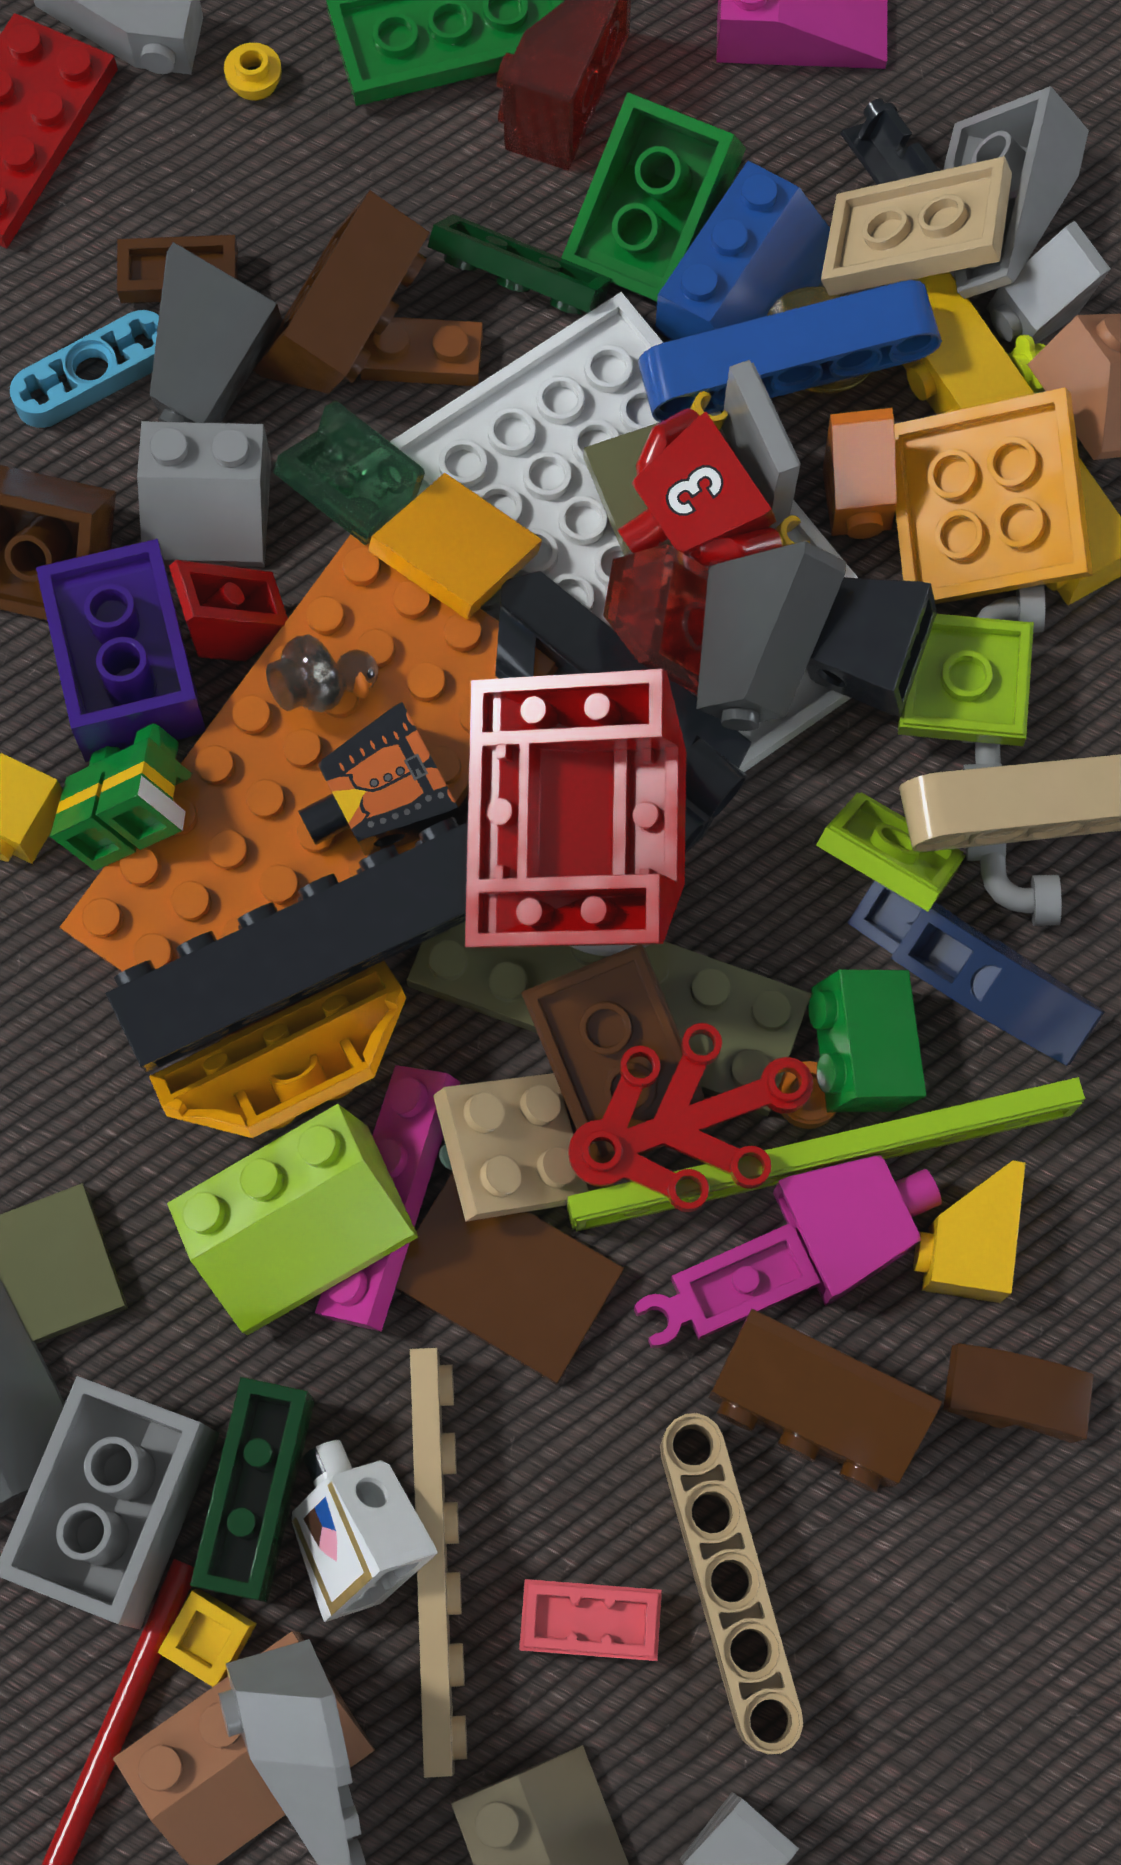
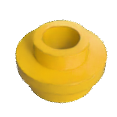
M246 43L234 48L224 62V74L228 85L239 96L247 100L256 101L267 98L274 92L281 79L282 68L279 56L272 48L261 43ZM258 66L257 69L247 70L249 67Z

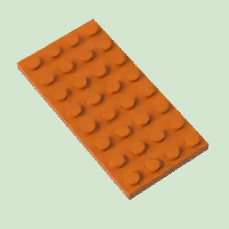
M355 528L287 619L285 626H282L181 764L192 773L190 779L175 786L173 801L186 811L183 831L142 850L137 848L135 853L105 866L59 928L121 972L148 960H151L155 969L178 959L179 956L176 948L194 937L213 931L216 939L219 940L238 931L239 922L237 919L260 906L274 902L277 910L280 911L297 903V898L300 897L298 890L313 881L330 874H335L340 883L357 875L356 871L361 868L359 861L369 855H364L351 828L315 845L298 811L332 794L318 766L320 761L401 702L404 704L459 807L469 794L471 680L498 679L495 676L499 621L480 608L466 620L370 553L368 549L371 538ZM535 647L533 677L554 675L558 669L555 666V662ZM369 669H373L375 673L372 679H369L367 676ZM359 672L363 673L368 683H372L369 695L364 699L357 697L353 693L355 678ZM419 840L396 847L398 854L416 847L415 843ZM265 1017V1018H263V1019H261V1020H259V1021H257V1022H255V1023H253V1024H251V1025H249V1026H247V1027H245V1028H242V1029H240V1030H238V1031H236V1032H234V1033H232V1034H230V1035H228V1036H226V1037H224V1038H222V1039H219V1040H223V1039H225V1038H227V1037H229V1036H231V1035H233V1034H235V1033H237V1032H239V1031H241V1030H243V1029H246V1028H248V1027H250V1026H252V1025H254V1024H256V1023H258V1022H260V1021H262V1020H264V1019H266V1018H268V1017Z

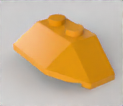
M382 961L149 1077L167 1117L254 1138L268 1130L282 1128L291 1123L296 1116L326 1101L340 1099L348 1095L356 1086L374 1078L405 1003L406 996L386 962Z

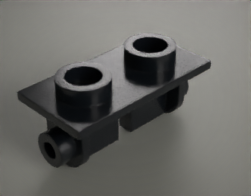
M882 98L875 99L866 106L863 114L867 119L863 124L843 129L840 133L877 185L941 171L919 142L907 147L906 143L912 132L897 113L895 105L890 102L885 103Z

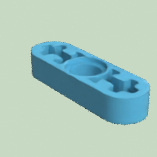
M148 310L133 311L21 370L13 378L10 385V397L20 419L32 427L45 428L53 426L152 373L159 315ZM144 334L147 339L153 340V345L144 349L140 343H135L134 338L137 335ZM114 346H118L121 356L124 355L125 362L122 364H118L115 352L112 349ZM88 358H101L108 363L106 372L98 379L84 380L76 375L78 365ZM64 373L72 389L69 392L65 391L63 383H60L58 376ZM40 389L45 395H48L49 400L39 405L35 399H32L30 393Z

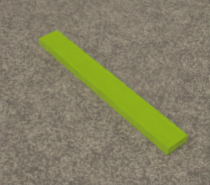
M1079 1077L764 1150L771 1160V1172L761 1186L753 1189L740 1187L733 1181L730 1174L708 1164L686 1169L697 1170L705 1176L709 1184V1194L706 1201L774 1186L777 1185L779 1180L789 1176L881 1155L885 1160L1069 1117L1081 1106L1085 1096ZM745 1156L738 1161V1169L744 1177L754 1179L762 1174V1164L757 1158ZM685 1179L679 1181L676 1185V1194L682 1201L694 1202L700 1197V1187L695 1181ZM632 1181L567 1196V1211L572 1230L576 1229V1232L676 1209L669 1201V1198Z

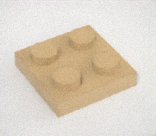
M554 1073L448 1086L433 1095L465 1222L566 1206L567 1196L589 1191L587 1183L574 1173L569 1162L568 1150L573 1131L564 1098Z

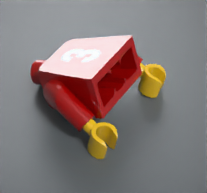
M700 392L695 397L690 409H683L656 424L651 429L636 463L637 476L634 478L632 485L648 509L617 529L637 561L667 540L670 541L684 564L694 561L702 567H709L729 560L795 544L790 540L787 533L801 523L799 517L790 515L777 527H769L777 522L772 508L720 433L728 412L724 410L717 416L704 412L712 397L709 392Z

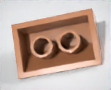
M291 1631L263 1652L305 1640L300 1632ZM326 1674L335 1694L351 1768L374 1752L375 1748ZM226 1677L113 1757L114 1762L149 1819L188 1865L219 1864L286 1815L252 1763L242 1734L228 1737L218 1693L231 1690L229 1677Z

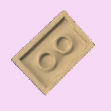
M1005 156L838 193L836 195L821 281L828 295L833 296L865 290L900 281L919 279L1000 262L1012 172Z

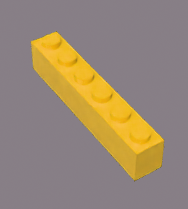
M950 272L912 279L925 284L942 339L940 347L925 358L902 364L907 371L909 385L920 400H927L938 415L1035 394L968 298L964 299L957 292L956 280ZM1080 458L1079 463L1093 576L1045 584L1050 590H1057L1067 605L1121 577V516Z

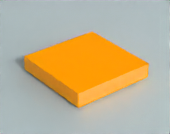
M444 473L371 536L368 551L468 620L502 588V585L508 579H512L538 554L542 539Z

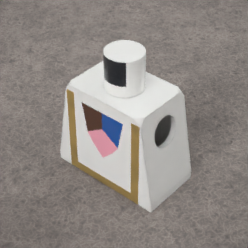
M332 1440L318 1445L303 1456L315 1489L292 1512V1524L324 1622L383 1603L438 1553L391 1466L380 1460L352 1468L340 1440Z

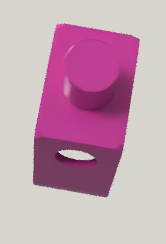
M881 1155L789 1176L779 1180L773 1191L787 1224L793 1223L821 1282L817 1290L825 1306L837 1301L914 1249L921 1241L912 1217L942 1205L939 1189L927 1169L894 1181Z

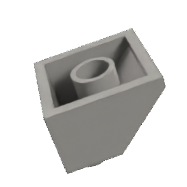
M141 421L137 472L141 542L158 539L165 565H171L175 560L231 567H265L271 454L264 424Z

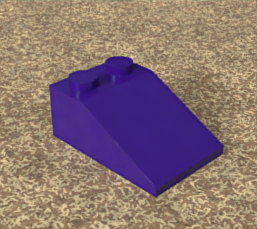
M158 539L36 567L71 730L85 762L90 761L93 752L106 746L119 747L123 750L133 745L137 731L152 723L159 725L176 740L200 735L205 732L206 727Z

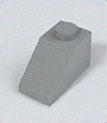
M1075 221L1063 228L1027 260L1014 283L999 287L986 307L997 334L1005 341H1010L1014 347H1016L1018 336L1030 335L1035 344L1069 323L1079 314L1111 270Z
M732 1792L679 1860L683 1865H786L799 1848L746 1801Z

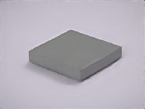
M747 360L729 367L723 411L726 410L728 412V416L721 428L732 451L772 508L777 521L769 526L772 528L778 526L785 518L790 516L801 463L754 363Z

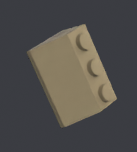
M583 1745L460 1796L451 1803L473 1865H629Z

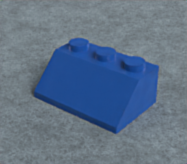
M747 161L658 293L655 332L670 340H676L809 305L823 284L821 276L830 227L800 187Z

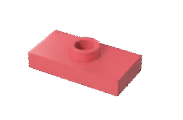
M525 1579L519 1651L658 1661L662 1590Z

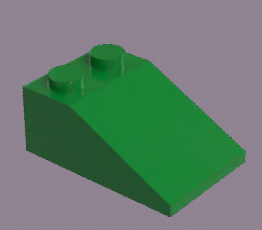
M627 92L561 258L612 278V284L657 302L658 293L731 186L746 147L730 132Z

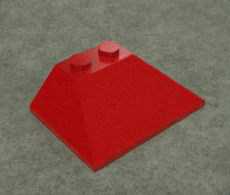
M664 669L471 680L465 947L505 948L663 944L685 885L686 748L667 671Z

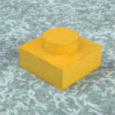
M202 1589L192 1590L158 1653L214 1687L228 1677L226 1663L238 1659L257 1623Z

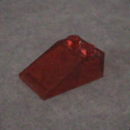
M565 0L524 32L514 54L509 52L505 54L498 71L496 85L497 88L503 89V98L498 111V122L504 124V145L506 150L569 171L630 34L631 0Z

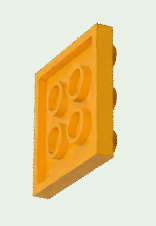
M1066 387L894 424L897 494L895 513L903 581L931 583L935 604L1093 576L1071 392Z

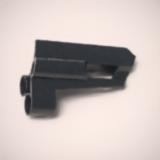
M542 571L508 579L502 585L495 676L498 679L533 677L535 647L555 662V666L566 675L661 669ZM667 674L686 748V854L700 840H703L713 819L729 804L744 784L747 775L739 768L752 742L739 731L723 727L721 719L696 709L697 697Z

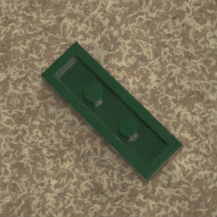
M454 214L433 224L427 245L428 248L443 253L444 261L451 266L468 271L480 268L497 275L496 281L501 286L517 292H529L531 289L551 297L549 302L552 306L571 314H582L583 311L589 313L605 301L612 278Z

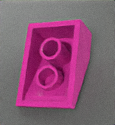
M718 0L716 63L886 69L888 0Z

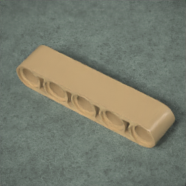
M1121 754L930 773L907 780L899 787L912 849L919 852L1121 831Z
M698 1413L684 1414L674 1419L667 1427L660 1445L661 1460L734 1723L742 1741L750 1748L766 1754H781L792 1748L800 1738L803 1728L802 1710L724 1437L718 1425L709 1417ZM694 1429L706 1436L710 1444V1454L707 1461L700 1465H688L677 1458L673 1450V1440L679 1432ZM705 1495H712L720 1498L725 1503L729 1512V1520L724 1530L718 1533H708L696 1526L692 1518V1507L696 1499ZM732 1562L744 1570L748 1579L746 1594L741 1600L727 1602L721 1600L715 1594L711 1586V1576L713 1570L720 1563ZM743 1630L757 1632L767 1645V1657L764 1664L753 1672L741 1670L731 1657L730 1647L732 1641ZM771 1699L783 1707L787 1717V1725L779 1738L774 1741L764 1742L755 1736L751 1728L750 1717L752 1710L758 1703Z

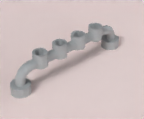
M1044 585L1017 589L1016 596L993 601L984 607L977 617L1034 622L1033 633L1044 632ZM961 741V743H975L976 764H963V770L1002 766L1000 744ZM1006 843L965 848L967 861H980V871L984 887L996 903L1010 911L1031 913L1033 926L1060 925L1062 899L1059 875H1032L1031 888L1018 887L1007 877Z

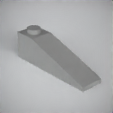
M1051 86L954 124L944 170L1005 156L1012 172L1000 262L955 271L957 292L964 299L1015 282L1079 176L1089 130Z
M310 1640L226 1663L231 1690L218 1693L228 1737L242 1734L252 1763L318 1865H366L360 1843L357 1838L353 1839L354 1836L361 1835V1829L348 1785L353 1782L336 1698Z

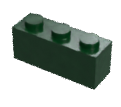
M240 1377L190 1586L268 1603L315 1399L308 1391Z

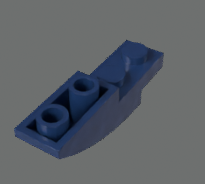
M875 880L848 921L849 925L893 954L892 960L1008 1034L1066 1066L1071 1064L1105 1013V1011L1001 941L989 939L935 902L929 912Z

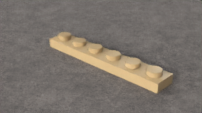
M437 1348L410 1349L415 1511L438 1552L417 1571L424 1778L453 1776L455 1774L454 1760L467 1759L466 1715L453 1716L452 1687L465 1686L463 1643L450 1644L449 1615L462 1614L460 1572H448L447 1544H459L458 1502H445L444 1475L457 1474L455 1433H443L442 1406L454 1405L453 1366L440 1365V1355Z

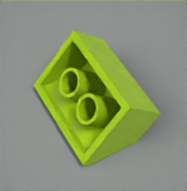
M339 1104L327 1109L167 1203L190 1261L241 1332L246 1335L255 1332L418 1238L368 1126Z

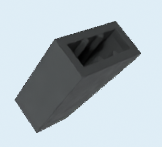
M174 242L166 254L150 397L158 412L161 413L158 418L159 422L221 423L283 320L276 302Z
M802 541L709 566L696 709L721 719L723 727L736 731L756 730L759 728V722L786 717L845 576L846 561L807 541Z

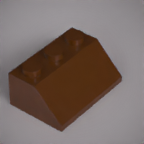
M369 190L334 232L253 371L264 378L327 394L343 379L353 383L371 355V352L363 347L370 334L374 331L381 335L399 307V304L391 300L398 286L402 284L408 288L423 267L427 258L419 253V250L430 232Z
M0 465V610L47 620L36 567L111 550L116 491Z
M751 1309L743 1323L708 1399L720 1404L716 1414L724 1420L752 1432L757 1423L781 1434L778 1445L783 1449L811 1462H815L819 1453L843 1465L839 1473L842 1478L871 1492H877L880 1484L888 1488L899 1484L942 1401L754 1309Z

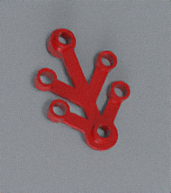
M697 1023L690 1026L684 1033L681 1042L683 1055L654 1119L627 1128L642 1089L651 1086L658 1078L660 1071V1060L654 1050L646 1046H634L628 1049L621 1059V1079L603 1118L583 1124L573 1134L568 1150L571 1168L581 1180L590 1185L610 1186L625 1178L669 1198L671 1204L680 1211H696L702 1207L709 1194V1184L702 1173L694 1169H684L674 1173L639 1155V1153L665 1145L730 1174L733 1181L740 1187L746 1189L757 1188L766 1181L771 1172V1160L768 1154L757 1146L737 1148L701 1130L765 1106L777 1113L783 1114L799 1110L808 1101L813 1091L812 1074L809 1068L798 1059L792 1057L777 1058L766 1066L759 1080L689 1105L706 1066L717 1059L722 1047L721 1035L714 1026L707 1023ZM698 1034L706 1035L712 1040L714 1049L707 1055H698L691 1050L689 1040ZM635 1057H644L650 1061L653 1070L645 1078H636L628 1071L627 1064ZM781 1072H790L797 1077L799 1089L794 1093H783L777 1088L775 1077ZM600 1140L609 1142L614 1148V1157L606 1163L594 1161L589 1154V1148L594 1142ZM745 1156L757 1158L762 1164V1174L754 1179L744 1177L738 1169V1161ZM685 1179L695 1181L700 1187V1197L694 1202L682 1201L676 1194V1185L679 1181Z

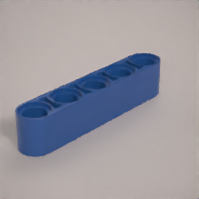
M907 280L664 342L646 350L639 357L638 365L654 420L662 422L683 409H690L695 397L702 391L709 392L712 396L704 412L711 414L723 411L729 367L747 360L754 363L769 397L773 398L925 358L940 347L942 339L925 284L916 280Z

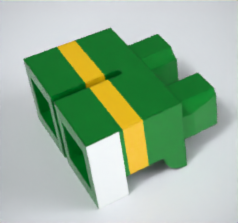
M152 723L138 730L134 744L123 750L119 747L106 746L93 752L88 767L66 777L50 837L96 871L135 853L137 848L142 850L183 831L186 811L173 801L175 786L190 779L192 773L176 760L179 746L178 741L159 725Z

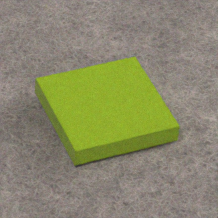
M937 614L902 716L899 717L898 735L1023 746L1027 735L1034 622Z
M857 792L826 826L816 844L817 847L929 912L953 878L966 856L958 848L927 852L914 851L910 841L906 818L862 792Z

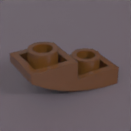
M958 1343L951 1347L943 1410L999 1429L1018 1425L1069 1443H1074L1087 1439L1094 1374L1023 1354Z

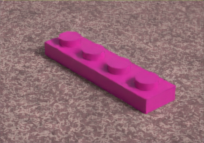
M395 1065L372 1136L415 1227L443 1139V1132L433 1095L444 1087L460 1085V1081L448 1073ZM409 1243L322 1292L315 1313L332 1321L382 1332Z

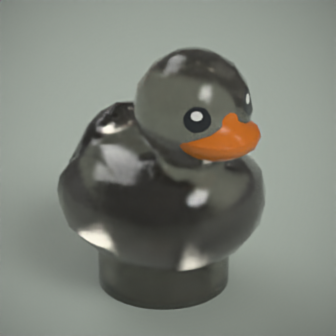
M307 634L296 636L285 644L280 659L267 665L266 677L270 691L282 709L291 711L302 706L307 710L326 712L340 703L345 691L354 693L359 698H367L369 689L374 686L378 678V664L368 652L359 649L345 652L335 662L324 644L318 638Z

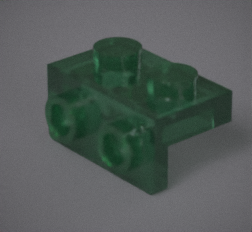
M333 401L324 407L316 432L278 455L273 472L364 545L370 543L373 534L417 497L425 475L424 469L338 401Z

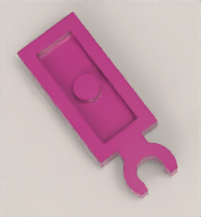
M791 1222L672 1275L671 1281L677 1295L671 1298L661 1294L647 1295L636 1303L634 1311L636 1316H640L648 1311L658 1310L666 1316L668 1321L666 1329L660 1333H655L648 1339L651 1348H661L673 1342L679 1333L680 1327L691 1323L698 1340L746 1319L751 1309L762 1312L818 1287L821 1282Z

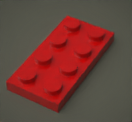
M16 13L13 14L0 34V246L5 249L9 247L118 70L114 55Z

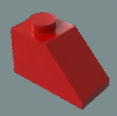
M175 560L169 565L198 657L246 662L270 643L282 626H285L288 617L273 572Z

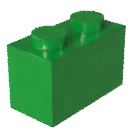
M839 969L811 987L812 995L809 1001V1018L812 1026L817 1031L820 1054L817 1064V1081L820 1089L825 1093L827 1113L895 1112L926 1097L909 970Z

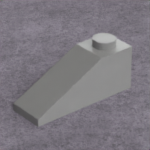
M34 0L37 8L135 68L147 69L157 74L173 72L191 75L203 21L200 0Z

